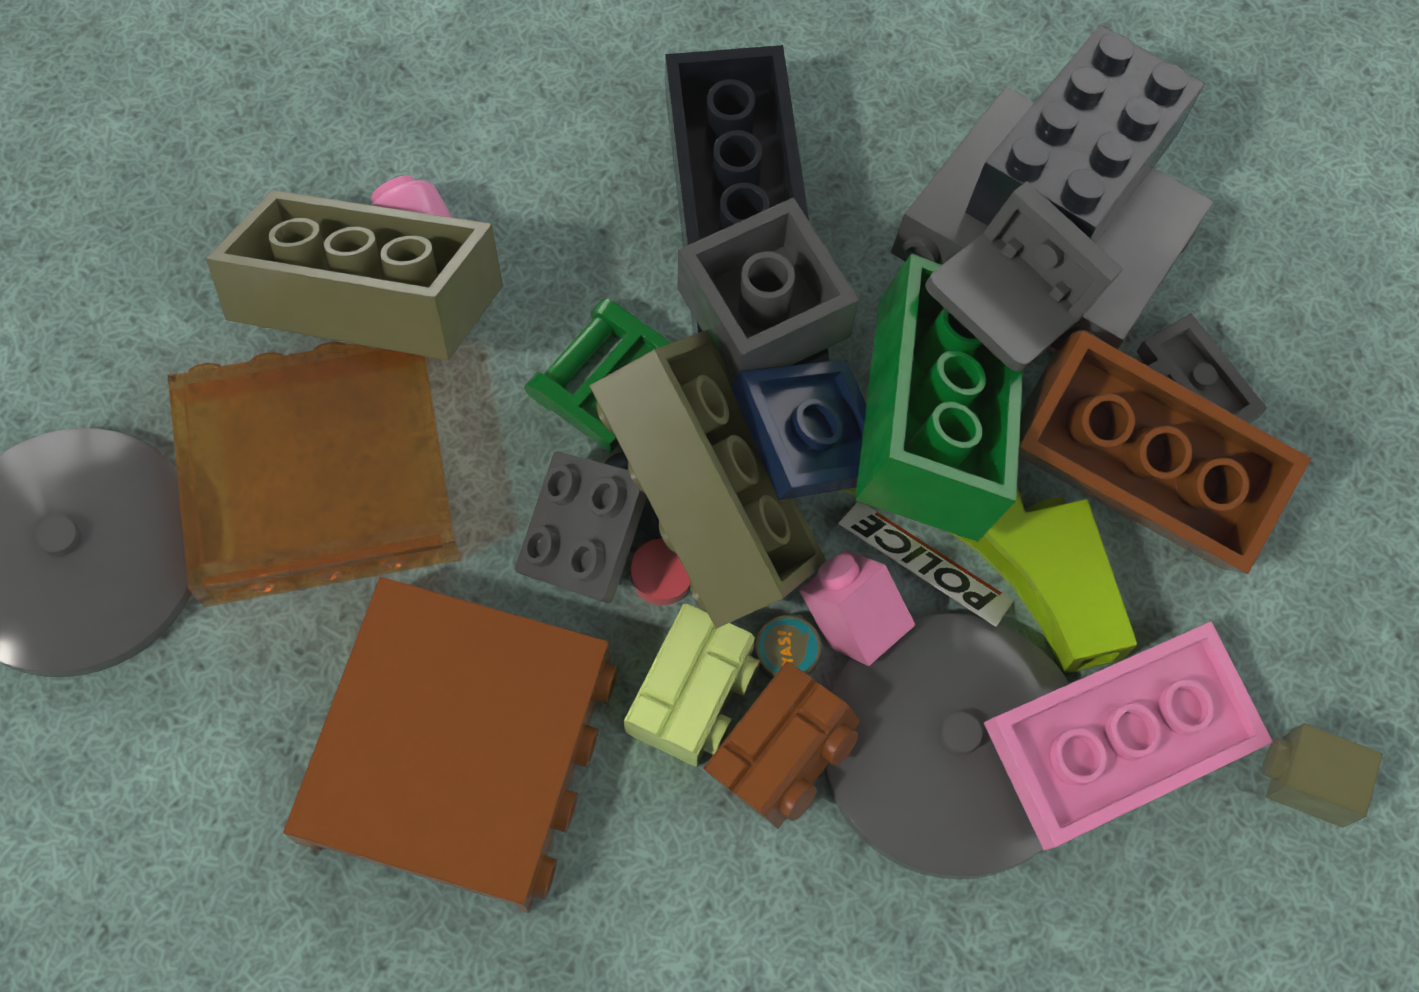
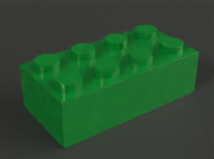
M911 254L879 299L855 501L978 542L1016 502L1023 371H1013L1008 368L928 293L925 286L926 281L941 264Z

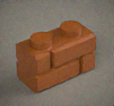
M786 661L703 769L742 802L779 829L786 818L794 821L808 809L816 795V787L812 784L828 763L836 766L850 754L858 739V732L854 729L860 723V720L845 701L821 684H818L795 665Z

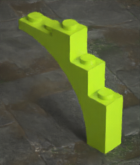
M857 488L839 490L838 492L856 495ZM1017 488L1016 502L978 542L950 533L978 552L1013 587L1041 628L1056 665L1064 675L1123 661L1138 645L1088 499L1065 503L1064 498H1050L1032 505L1026 513Z

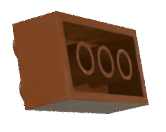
M1084 330L1062 337L1020 416V458L1207 562L1224 570L1249 574L1312 459Z

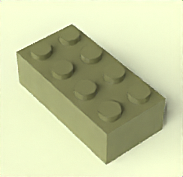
M271 190L206 258L227 321L448 361L503 287L493 227L490 223Z
M708 330L654 349L589 386L597 399V412L602 423L610 432L615 434L628 459V471L633 483L640 491L646 494L659 519V530L665 544L671 551L677 553L690 578V589L695 602L704 612L708 613L717 629L783 599L827 560L795 498L778 500L730 384L734 380Z

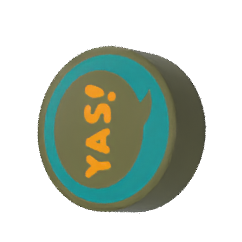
M783 615L771 619L761 628L756 640L755 657L760 660L759 668L767 677L773 679L786 661L792 663L807 675H811L815 670L821 654V641L816 629L808 621L793 615Z

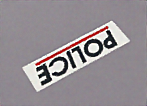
M857 502L838 523L995 627L1014 601L864 503Z

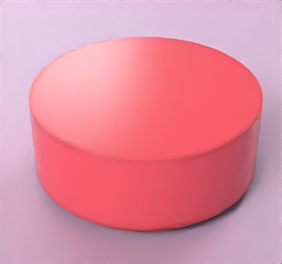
M662 538L646 542L635 552L630 566L631 581L635 591L642 599L655 605H670L682 600L691 590L690 578L677 553L671 551Z

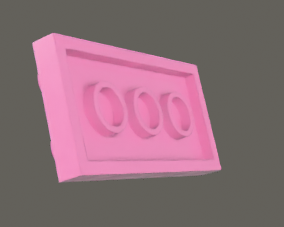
M1212 621L984 722L1043 850L1064 844L1273 743Z

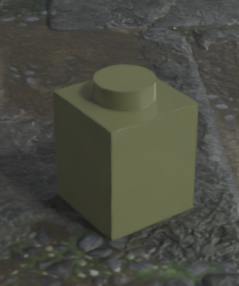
M1303 723L1282 739L1275 738L1268 748L1262 767V774L1271 778L1266 798L1344 828L1367 817L1383 753Z

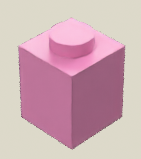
M848 550L827 560L819 568L818 574L799 589L829 647L867 666H870L915 626L886 565Z

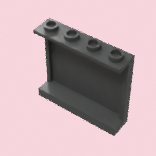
M1007 86L1002 90L904 213L891 254L905 262L911 254L943 265L983 234L988 226L965 213L985 161L1035 103L1034 101ZM1152 168L1096 243L1124 270L1088 312L1056 340L1051 347L1056 349L1064 335L1084 330L1114 348L1119 349L1177 258L1191 241L1214 201L1159 170Z

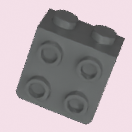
M1026 181L1013 191L983 234L936 269L926 281L925 286L928 293L982 342L993 355L999 358L1011 370L1023 371L1088 312L1124 269Z

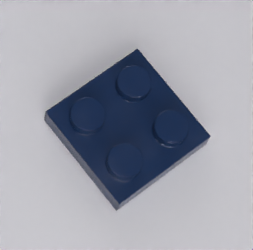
M847 360L741 371L730 386L778 500L857 488L867 404Z

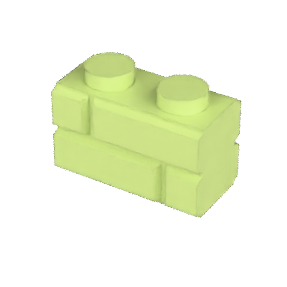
M683 604L624 719L625 733L695 767L698 766L704 751L714 755L723 743L732 723L731 718L722 714L733 692L744 697L760 665V660L751 656L755 637L750 632L731 623L716 629L707 612L690 604Z

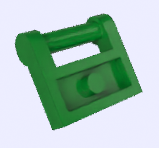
M604 298L591 311L592 320L545 373L536 372L525 384L524 389L528 396L549 411L555 412L609 453H612L619 445L615 434L610 432L602 423L597 412V399L589 385L654 349L668 345L671 342L615 302ZM610 335L622 339L574 394L564 389Z

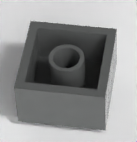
M794 197L678 250L677 289L702 331L708 330L733 380L741 371L791 366L851 337L859 299Z

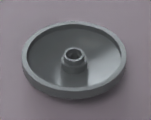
M72 428L44 433L27 439L0 454V664L16 671L44 677H73L99 672L116 666L149 647L166 632L181 614L193 594L199 579L205 548L204 526L197 500L191 488L177 468L155 448L132 436L112 430Z
M952 613L930 614L912 618L915 626L870 666L850 658L838 675L831 692L851 707L859 718L860 723L854 729L858 732V739L850 754L840 764L833 766L828 763L825 767L824 773L827 784L840 812L862 840L885 858L908 870L927 876L956 880L978 879L1005 872L1026 862L1043 850L984 722L1068 685L1069 682L1055 662L1042 649L1020 633L1000 623L995 627L982 617Z

